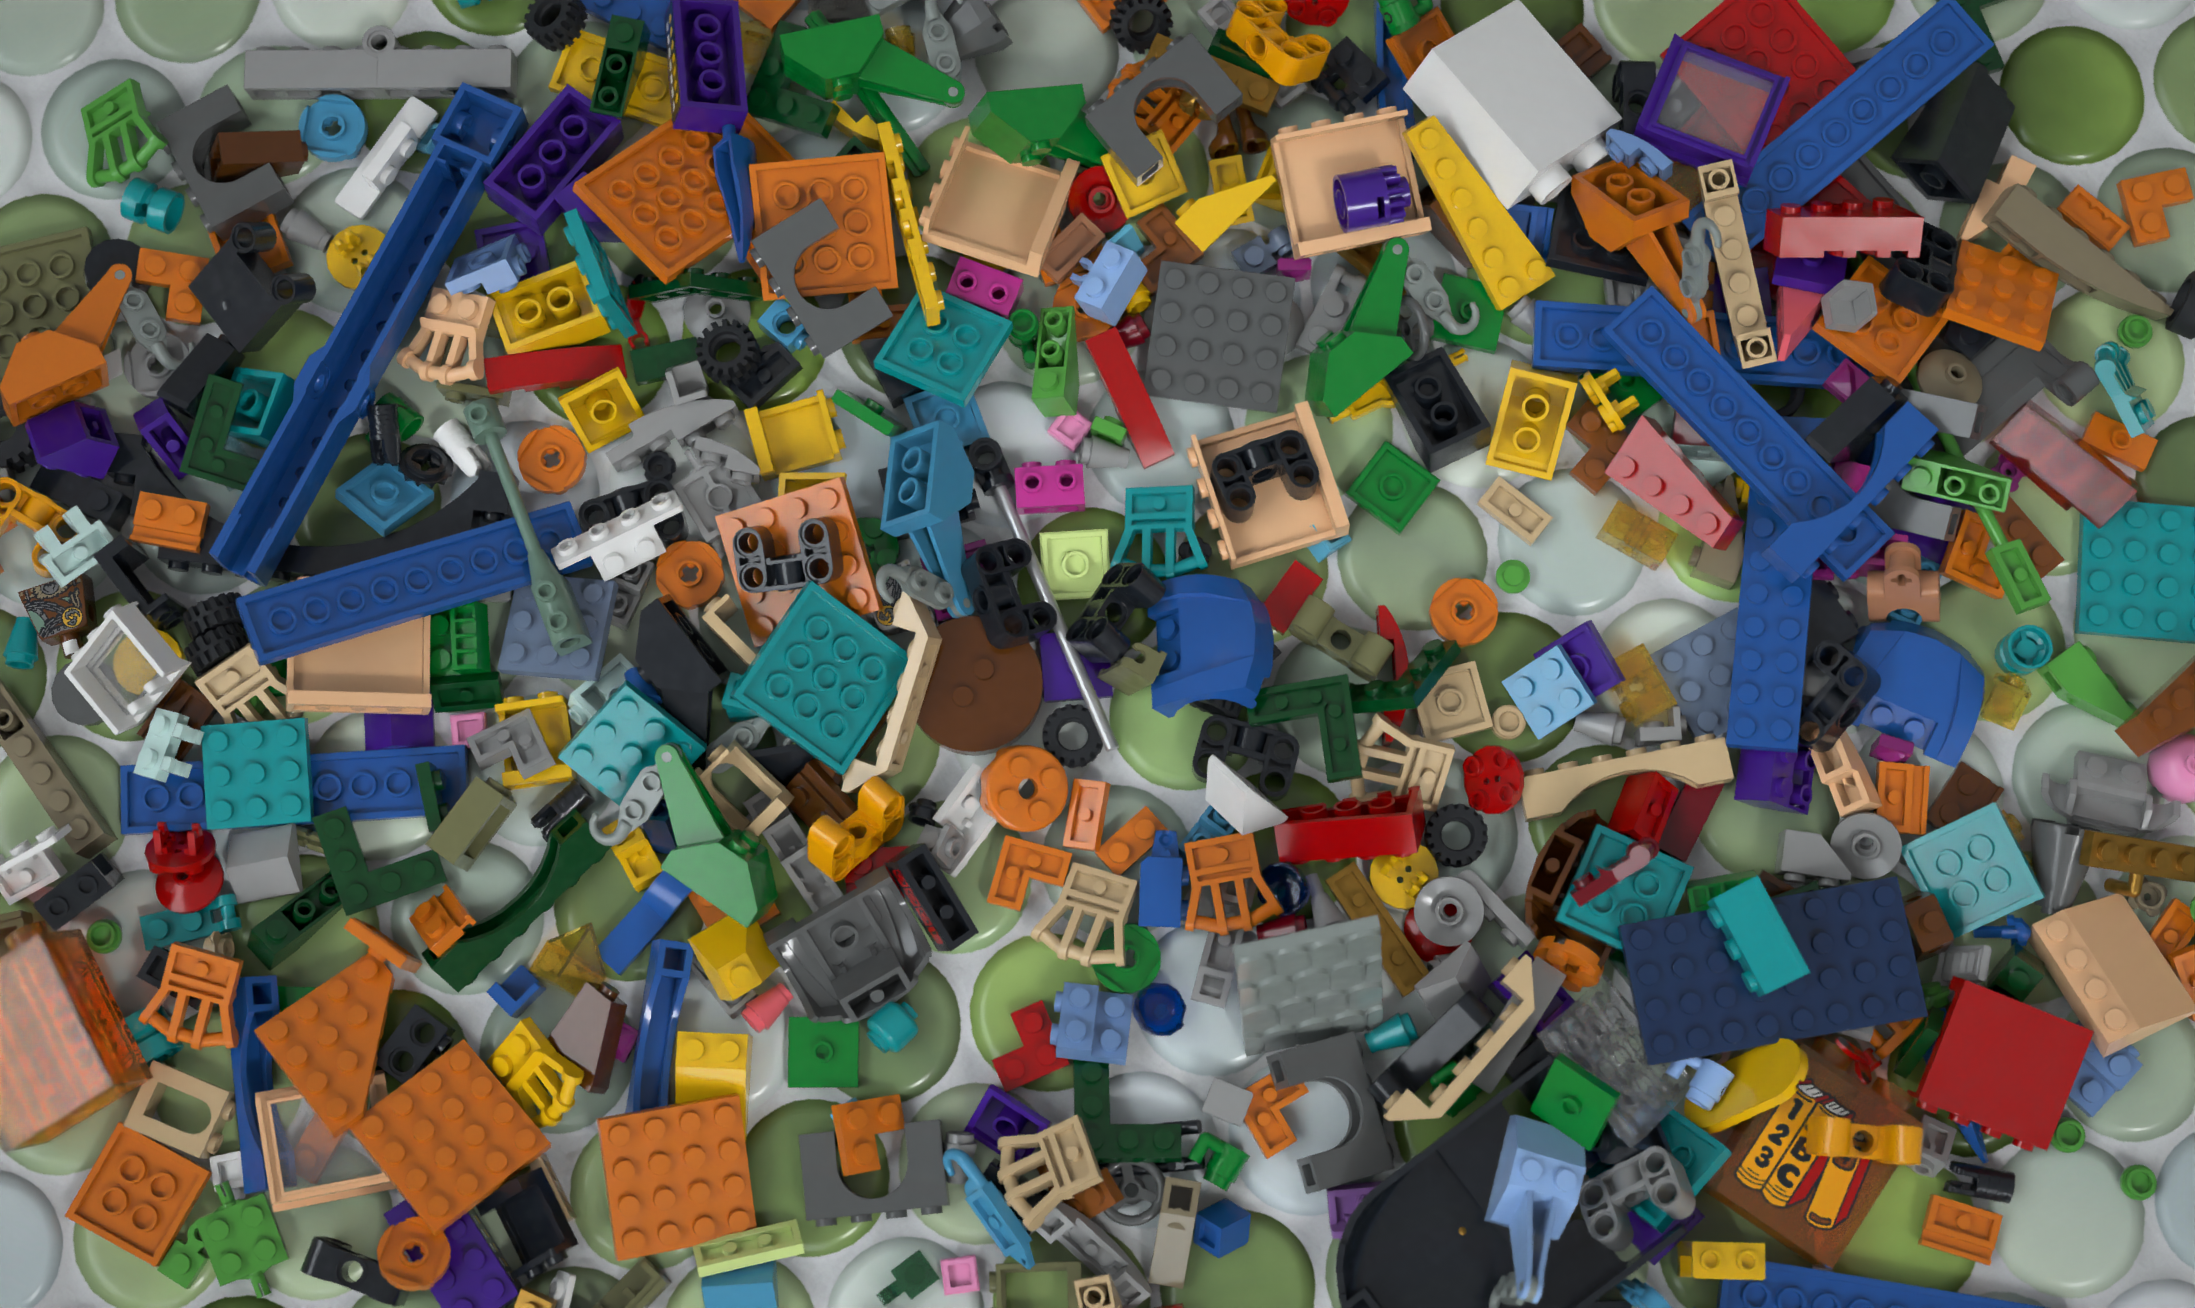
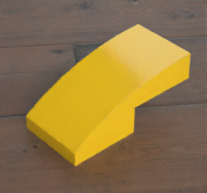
M833 100L831 103L840 108L833 126L849 138L856 136L867 147L879 151L877 124L867 114L856 123Z
M1241 154L1207 160L1214 193L1246 183ZM1252 206L1232 225L1255 221Z
M618 819L602 828V832L604 834L613 833L618 825ZM641 826L630 832L627 838L620 844L611 847L638 893L649 887L663 871L660 868L662 863Z

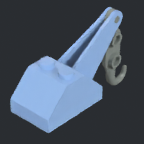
M1511 1115L1509 1118L1484 1220L1509 1228L1515 1272H1510L1507 1276H1501L1498 1284L1495 1285L1492 1291L1488 1308H1499L1501 1301L1509 1306H1521L1524 1302L1538 1303L1543 1291L1544 1272L1550 1240H1559L1578 1203L1586 1169L1584 1147L1552 1125L1519 1115Z

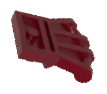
M1643 837L1639 841L1632 842L1626 847V855L1607 868L1595 865L1599 871L1595 876L1589 871L1572 883L1575 888L1570 893L1578 906L1581 907L1616 883L1646 866L1658 855V842L1651 837Z

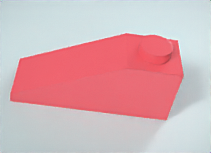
M1778 285L1776 293L1777 361H1785L1818 321L1820 310L1822 309L1821 298L1824 294Z

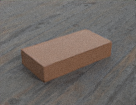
M1081 213L1052 241L1042 270L1059 285L1080 265L1079 261L1082 257L1087 258L1106 240V235Z

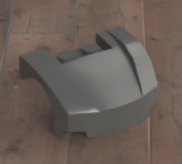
M885 865L855 881L856 889L797 923L792 917L763 934L767 947L787 975L809 1020L814 1023L818 1021L821 1023L842 1021L844 1024H849L875 1014L888 1002L899 1000L918 983L919 974L929 962V957L932 956V949Z

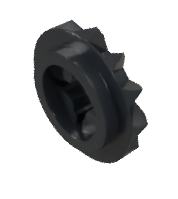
M415 444L401 452L402 459L398 464V472L404 474L405 481H415L417 487L421 484H427L432 489L436 483L445 485L447 478L452 477L453 461L445 450L438 446ZM427 461H430V467L427 469V471H423L421 467H423L424 464L427 463Z

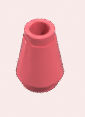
M779 982L775 987L746 1003V1008L741 1012V1015L757 1033L762 1032L764 1029L769 1030L794 997Z

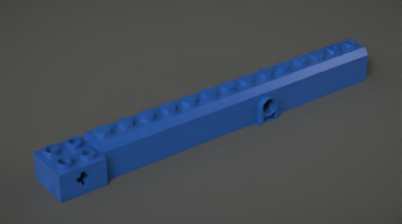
M461 83L431 137L435 146L431 156L327 342L308 357L294 382L293 403L209 551V554L228 571L260 586H267L359 418L364 419L368 415L366 405H374L375 389L485 191L483 182L523 137L529 123L521 107L469 84Z

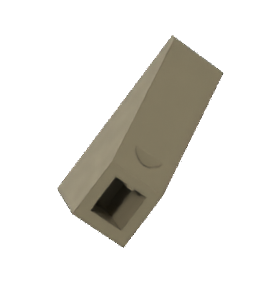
M1727 475L1721 484L1716 483L1714 485V489L1722 495L1739 515L1733 477ZM1742 527L1726 551L1712 548L1704 541H1701L1700 547L1695 545L1688 561V565L1693 566L1690 577L1729 590L1736 582L1743 561L1744 539Z
M1166 1176L1148 1283L1183 1289L1201 1182Z

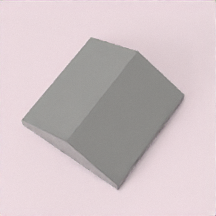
M291 823L231 835L225 869L238 904L291 895L303 891L296 824Z
M1465 941L1414 987L1435 1021H1437L1470 989L1482 1000L1492 979L1472 945Z

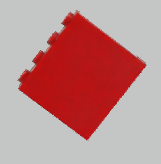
M1953 976L1948 989L1955 991V994L1941 1027L1940 1034L1937 1037L1917 1091L1914 1092L1908 1089L1906 1094L1918 1099L1915 1106L1934 1114L1937 1113L1938 1108L1950 1112L1948 1119L1968 1127L1970 1121L1982 1125L1980 1128L1982 1133L2000 1139L2003 1133L2013 1137L2011 1144L2032 1152L2034 1146L2047 1151L2094 1031L1968 980Z

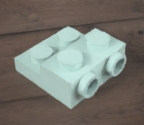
M621 653L602 667L599 682L586 681L570 694L568 701L570 709L568 712L577 724L583 725L587 723L625 682L624 673L634 668ZM654 686L657 693L662 699L660 707L664 708L665 706L663 702L662 693Z

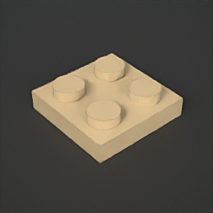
M1475 661L1449 667L1418 708H1415L1423 738L1441 742L1493 728Z

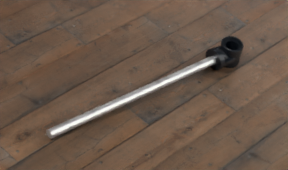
M979 438L969 447V461L984 495L996 496L1013 537L1025 541L1031 549L1032 559L1026 566L1040 600L1052 605L1057 613V623L1053 630L1106 752H1111L1119 748L1118 742L1078 651L1065 638L1068 627L1008 492V489L1015 484V480L1002 449L997 441L992 438ZM990 452L995 454V459L989 464L978 462L979 457L983 453Z

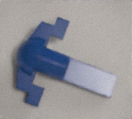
M2007 915L2008 925L1981 926L1973 930L1974 938L2011 939V946L2015 942L2020 946H2026L2031 936V928L2022 918Z

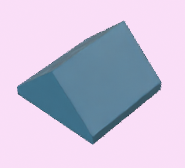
M776 1260L702 1277L701 1288L705 1308H779Z

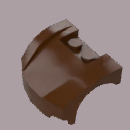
M1589 809L1576 813L1566 822L1562 823L1552 833L1536 857L1526 888L1525 925L1538 940L1545 936H1556L1554 942L1564 944L1567 938L1586 946L1600 958L1598 966L1601 967L1605 964L1613 947L1554 921L1595 825L1600 824L1606 828L1608 826V823L1599 817L1596 809Z

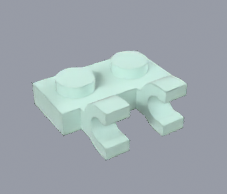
M77 505L62 515L65 522L77 533L76 536L61 544L48 525L33 535L39 545L48 552V555L40 561L61 588L96 565L98 562L93 555L114 540L100 519L91 525Z
M157 708L141 752L138 755L133 773L166 783L169 773L188 778L193 765L175 759L180 742L182 740L200 745L205 732L187 726L190 717Z

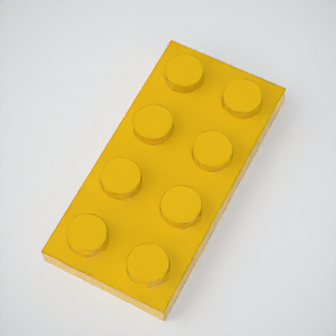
M580 30L582 35L579 39L575 37L573 39L574 44L571 46L566 44L565 49L562 50L548 87L551 92L559 94L569 84L592 100L606 38ZM649 52L646 53L643 68L624 116L656 127H660L672 119L667 58Z

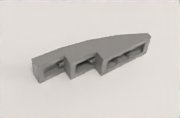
M760 791L743 802V804L754 819L772 800L763 791ZM787 807L762 834L814 913L844 895L835 881L808 861L807 837Z

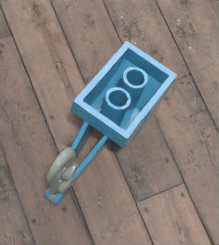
M941 420L891 437L880 530L894 537L909 533L928 571L918 566L886 564L877 572L876 587L880 596L885 601L893 603L894 598L888 593L886 588V579L891 577L900 584L902 590L910 597L937 610L947 608V611L953 618H961L971 615L975 611L971 594L961 573V566L966 560L959 517V510L972 501L974 469L955 429Z

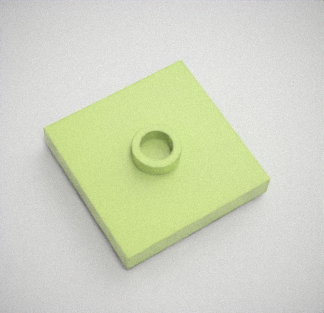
M1108 529L1039 533L1041 568L1055 600L1091 598L1100 585L1104 574L1110 569Z

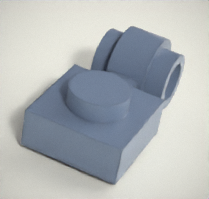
M1285 225L1276 227L1267 235L1270 239L1267 245L1259 235L1233 250L1231 257L1239 270L1265 274L1277 266L1273 255L1277 256L1279 254L1281 258H1286L1293 254L1289 231Z

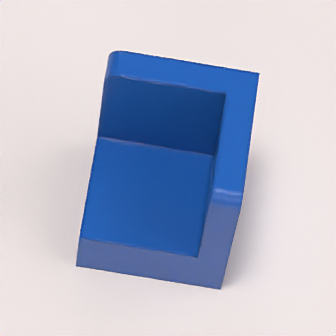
M520 965L502 984L495 982L486 992L510 1017L518 1018L547 988L525 966Z
M1222 1199L1196 1213L1193 1242L1219 1259L1247 1244L1251 1213L1229 1199Z

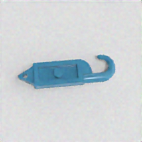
M956 1148L946 1150L943 1155L944 1168L949 1176H954L955 1171L952 1166V1160H954L969 1179L964 1186L967 1195L965 1200L1005 1257L1010 1255L1030 1270L1035 1266L1029 1244L1032 1239L1027 1233L1023 1222L1015 1216L1006 1204L1002 1192L996 1189L992 1181H987L973 1159L966 1152Z

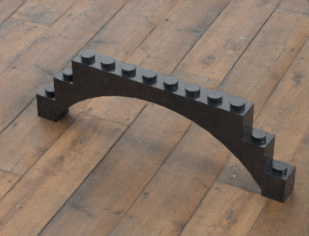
M114 432L119 449L106 474L113 478V482L116 484L134 486L130 510L132 517L135 515L140 491L188 499L165 474L152 454V446L143 435ZM479 470L478 479L458 498L426 519L411 527L387 535L385 538L381 537L360 543L337 546L289 545L270 580L289 583L290 578L314 576L478 528L480 517H483L484 522L495 523L512 518L514 515L498 473ZM513 474L516 484L519 488V480ZM208 516L204 537L201 539L199 547L201 548L200 554L159 547L157 558L167 564V569L172 571L188 572L189 567L201 568V572L204 574L221 576L223 571L228 570L222 567L209 554V551L224 524Z

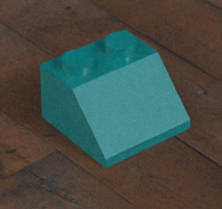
M235 367L231 379L244 383V388L229 436L267 448L293 403L295 380L280 372Z

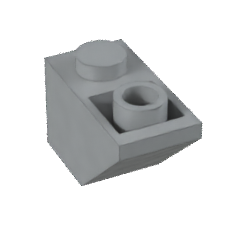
M1789 829L1779 833L1774 874L1784 875V881L1802 884L1805 883V879L1818 880V886L1825 888L1839 887L1840 884L1851 881V872L1821 834Z

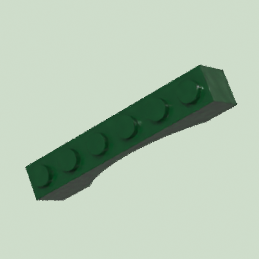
M574 808L549 832L546 850L539 867L529 883L513 900L497 912L477 921L473 926L471 924L466 925L462 929L465 933L440 957L435 955L429 947L421 953L431 969L459 993L465 986L473 983L478 974L491 961L498 959L504 949L514 939L523 935L535 919L548 911L554 905L557 898L568 888L576 885L580 877L593 864L600 862L612 846H604L598 843L590 833L589 821Z

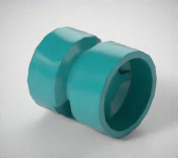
M136 177L128 184L124 191L120 212L125 219L141 225L147 222L148 227L165 234H170L176 229L182 218L185 199L184 195L166 187L158 189V185Z
M2024 625L2016 628L1998 642L1995 648V659L1999 668L2004 673L2022 677L2032 673L2049 661L2053 652V643L2044 629L2036 625Z
M161 1005L158 1013L170 1021L163 1005ZM146 1007L132 1013L119 1024L127 1041L136 1044L133 1052L141 1068L150 1067L153 1060L165 1061L180 1052L184 1047L181 1041L177 1044L168 1042L167 1037L149 1023L144 1025L138 1020Z

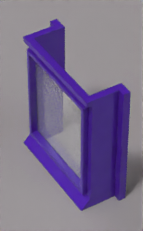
M1675 33L1637 122L1634 136L1648 142L1669 159L1695 169L1700 166L1732 159L1737 183L1740 186L1746 187L1791 78L1788 76L1785 78L1684 41Z

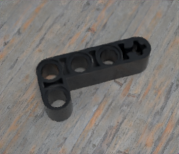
M1471 989L1468 990L1405 1050L1367 1090L1382 1105L1396 1090L1403 1094L1408 1089L1415 1094L1495 1014Z

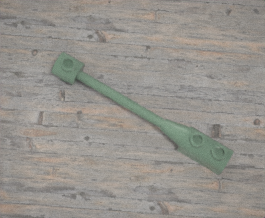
M483 398L468 404L464 408L463 413L474 442L478 445H487L528 551L527 557L532 583L530 588L551 644L561 657L593 643L570 582L563 575L559 574L546 552L541 549L500 442L507 434V429L496 401L492 398Z

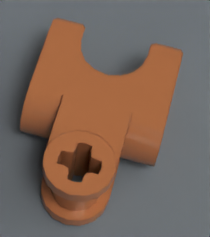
M1895 542L1888 545L1885 549V570L1867 571L1869 621H1887L1886 617L1891 611L1910 609L1920 614L1922 622H1940V572L1922 571L1921 551L1915 544Z

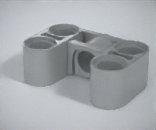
M1660 1146L1649 1147L1636 1156L1617 1163L1600 1175L1586 1180L1581 1186L1578 1199L1591 1236L1616 1252L1625 1250L1633 1240V1228L1627 1214L1631 1211L1630 1207L1651 1198L1652 1202L1669 1216L1681 1220L1691 1215L1696 1205L1695 1196L1683 1165ZM1676 1194L1674 1200L1670 1202L1672 1196ZM1614 1226L1611 1233L1608 1234L1609 1230Z

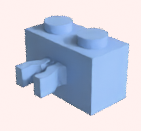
M1107 241L1094 264L1084 257L1079 261L1084 269L1089 270V273L1083 276L1072 273L1070 280L1080 287L1074 299L1084 312L1094 319L1115 327L1148 269L1135 251Z

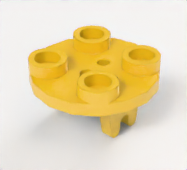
M367 225L349 226L339 232L330 242L326 254L327 267L333 278L345 288L355 291L386 235L375 227ZM368 251V254L364 256L363 253Z
M1614 368L1596 379L1593 378L1589 371L1583 374L1584 377L1579 382L1594 406L1599 403L1602 404L1597 409L1612 433L1617 430L1620 432L1626 427L1621 418L1640 404L1634 395L1620 403L1617 400L1610 403L1605 396L1610 393L1608 387L1622 378L1618 370Z
M1420 845L1418 853H1413L1408 857L1399 858L1393 855H1382L1374 858L1370 865L1369 882L1383 903L1393 908L1409 910L1414 908L1416 898L1422 888L1430 881L1438 878L1439 870L1432 854L1426 847ZM1407 866L1411 867V872H1406L1405 868ZM1398 877L1403 879L1402 883L1397 882Z

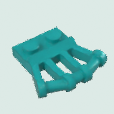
M2114 341L2105 342L2095 351L2096 361L2094 370L2111 397L2130 437L2134 438L2146 432L2154 424L2152 418L2156 416L2155 410L2147 398L2142 399L2141 394L2147 389L2136 386L2127 366L2130 361L2128 350L2119 346Z
M1194 486L1126 488L1125 530L1111 561L1110 568L1118 563L1135 562L1127 559V554L1136 534H1142V563L1158 578L1166 577V579H1171L1198 568L1201 571L1209 568L1194 532ZM1177 532H1185L1194 555L1176 562ZM1153 533H1166L1165 564H1153Z

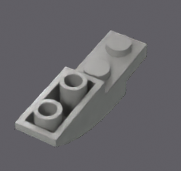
M725 399L696 400L665 407L629 423L628 426L634 436L605 454L617 472L622 469L628 471L639 465L642 461L641 458L650 452L655 453L665 450L674 438L677 439L682 449L688 445L693 447L696 436L707 438L706 434L714 429L722 430L729 427L736 421L735 417L740 412L733 400Z

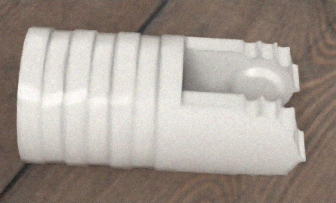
M457 418L445 422L436 430L433 438L467 477L472 478L479 475V470L492 471L493 465L479 445L474 442L472 436Z

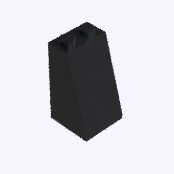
M1974 62L1930 99L1892 154L1891 159L1927 200L1975 204L2013 115L2015 106L2007 97V92L1990 77L1989 70L1984 65Z

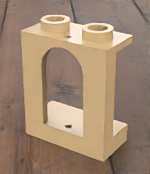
M727 593L722 598L717 596L705 607L704 612L706 614L702 619L709 629L749 667L756 654L725 624L738 611V608Z
M736 740L727 748L720 744L707 757L711 764L704 771L699 767L695 770L731 830H747L759 836L795 798ZM729 763L739 768L772 800L751 822L714 787L711 779L712 771L719 764Z
M153 1060L123 1126L195 1157L209 1159L211 1154L215 1155L222 1145L224 1135L221 1132L226 1121L230 1122L236 1114L235 1092L225 1090L180 1071L175 1066L166 1062ZM167 1086L196 1097L208 1105L211 1111V1120L205 1130L197 1134H190L153 1119Z

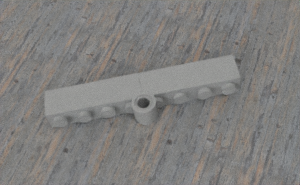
M374 26L365 32L362 46L356 47V50H343L337 46H325L323 50H310L303 46H293L289 50H276L268 46H260L256 50H245L244 90L252 100H316L329 94L342 95L349 99H409L411 96L417 99H453L461 83L464 82L498 98H517L518 60L512 49H508L503 45H491L488 49H475L469 45H459L455 49H442L434 45H426L422 49H409L400 45L389 28ZM386 45L384 49L379 50L381 46Z

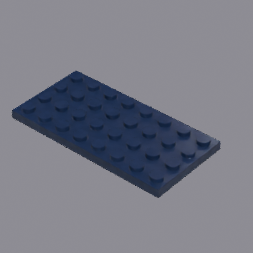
M1898 877L1771 898L1810 973L1760 997L1757 996L1755 991L1751 993L1747 989L1741 977V974L1744 973L1738 959L1734 961L1729 956L1724 946V941L1727 939L1721 928L1716 929L1708 917L1707 910L1619 925L1618 931L1646 1066L1774 1044L1780 1038L1798 1040L1928 1016Z

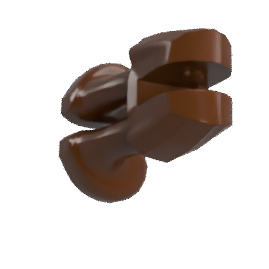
M1242 107L1236 108L1243 152L1252 155L1266 151L1270 147L1269 135L1255 124L1249 110ZM1230 114L1217 123L1216 137L1208 147L1211 159L1236 155L1239 150V143L1232 126Z

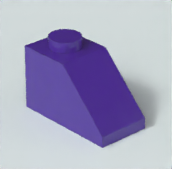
M159 397L134 413L133 417L140 433L176 478L180 480L188 475L179 472L190 434L170 406Z

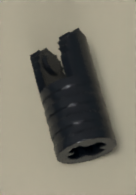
M398 403L366 405L373 463L377 464V466H383L385 463L391 464V466H398L402 459Z
M573 779L569 785L531 818V824L534 828L541 829L545 827L541 833L547 842L549 832L574 808L583 813L595 800L576 779Z
M1950 1161L1949 1169L1956 1174L1972 1177V1183L1947 1180L1944 1191L2007 1204L2010 1203L2015 1188L2014 1172L1959 1161Z

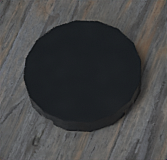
M118 238L105 240L94 246L86 257L83 272L86 286L89 290L93 289L111 266L124 264L132 271V286L147 293L151 285L135 283L140 246L132 241Z

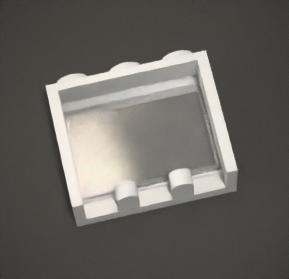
M137 601L124 606L117 604L107 610L103 615L105 619L103 623L88 634L87 639L89 641L71 656L72 662L64 671V674L115 735L141 725L191 664V662L181 659L175 654L136 607L139 604Z

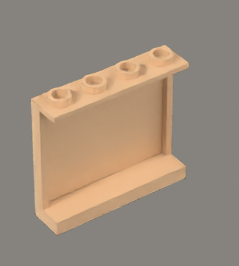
M1390 106L1376 110L1377 115L1364 118L1363 112L1344 116V122L1331 124V119H1323L1310 123L1311 128L1298 130V125L1278 129V135H1275L1270 140L1294 260L1383 243L1387 239L1396 237L1408 238L1423 235L1432 230L1430 217H1424L1411 150L1402 135L1406 131L1404 117L1408 115L1407 109L1397 111L1396 106ZM1391 164L1396 166L1397 174H1400L1401 177H1406L1411 194V205L1404 208L1406 212L1404 222L1344 233L1340 227L1334 205V176Z
M965 125L961 137H954L949 152L951 160L945 159L939 174V179H942L941 183L935 182L929 197V202H932L930 207L924 206L921 212L919 225L924 227L922 241L1038 278L1067 207L1070 188L1077 177L1080 162L1067 158L1062 171L1040 164L1027 167L1022 166V163L1009 164L990 148L968 142L970 127Z
M1308 400L1295 404L1294 412L1197 440L1196 434L1190 435L1191 447L1186 448L1187 456L1191 467H1198L1201 478L1196 479L1198 490L1202 499L1208 497L1211 509L1206 510L1212 530L1218 528L1221 540L1217 541L1219 554L1222 561L1228 559L1231 570L1316 545L1324 540H1332L1349 535L1350 523ZM1285 430H1295L1301 433L1319 470L1318 483L1313 496L1302 501L1292 498L1286 491L1279 476L1253 486L1256 499L1253 514L1249 520L1243 523H1234L1228 520L1221 509L1210 480L1215 457L1221 453L1242 447L1251 441L1264 439ZM1286 446L1281 448L1286 454L1297 453L1293 447ZM1221 469L1218 471L1219 474L1223 477H1231L1235 475L1229 469ZM1305 476L1294 478L1300 484L1310 483V480ZM1240 498L1231 501L1237 507L1248 505L1246 501Z
M310 576L298 577L297 580L304 579ZM431 615L287 658L286 711L428 715L432 704V694H430Z

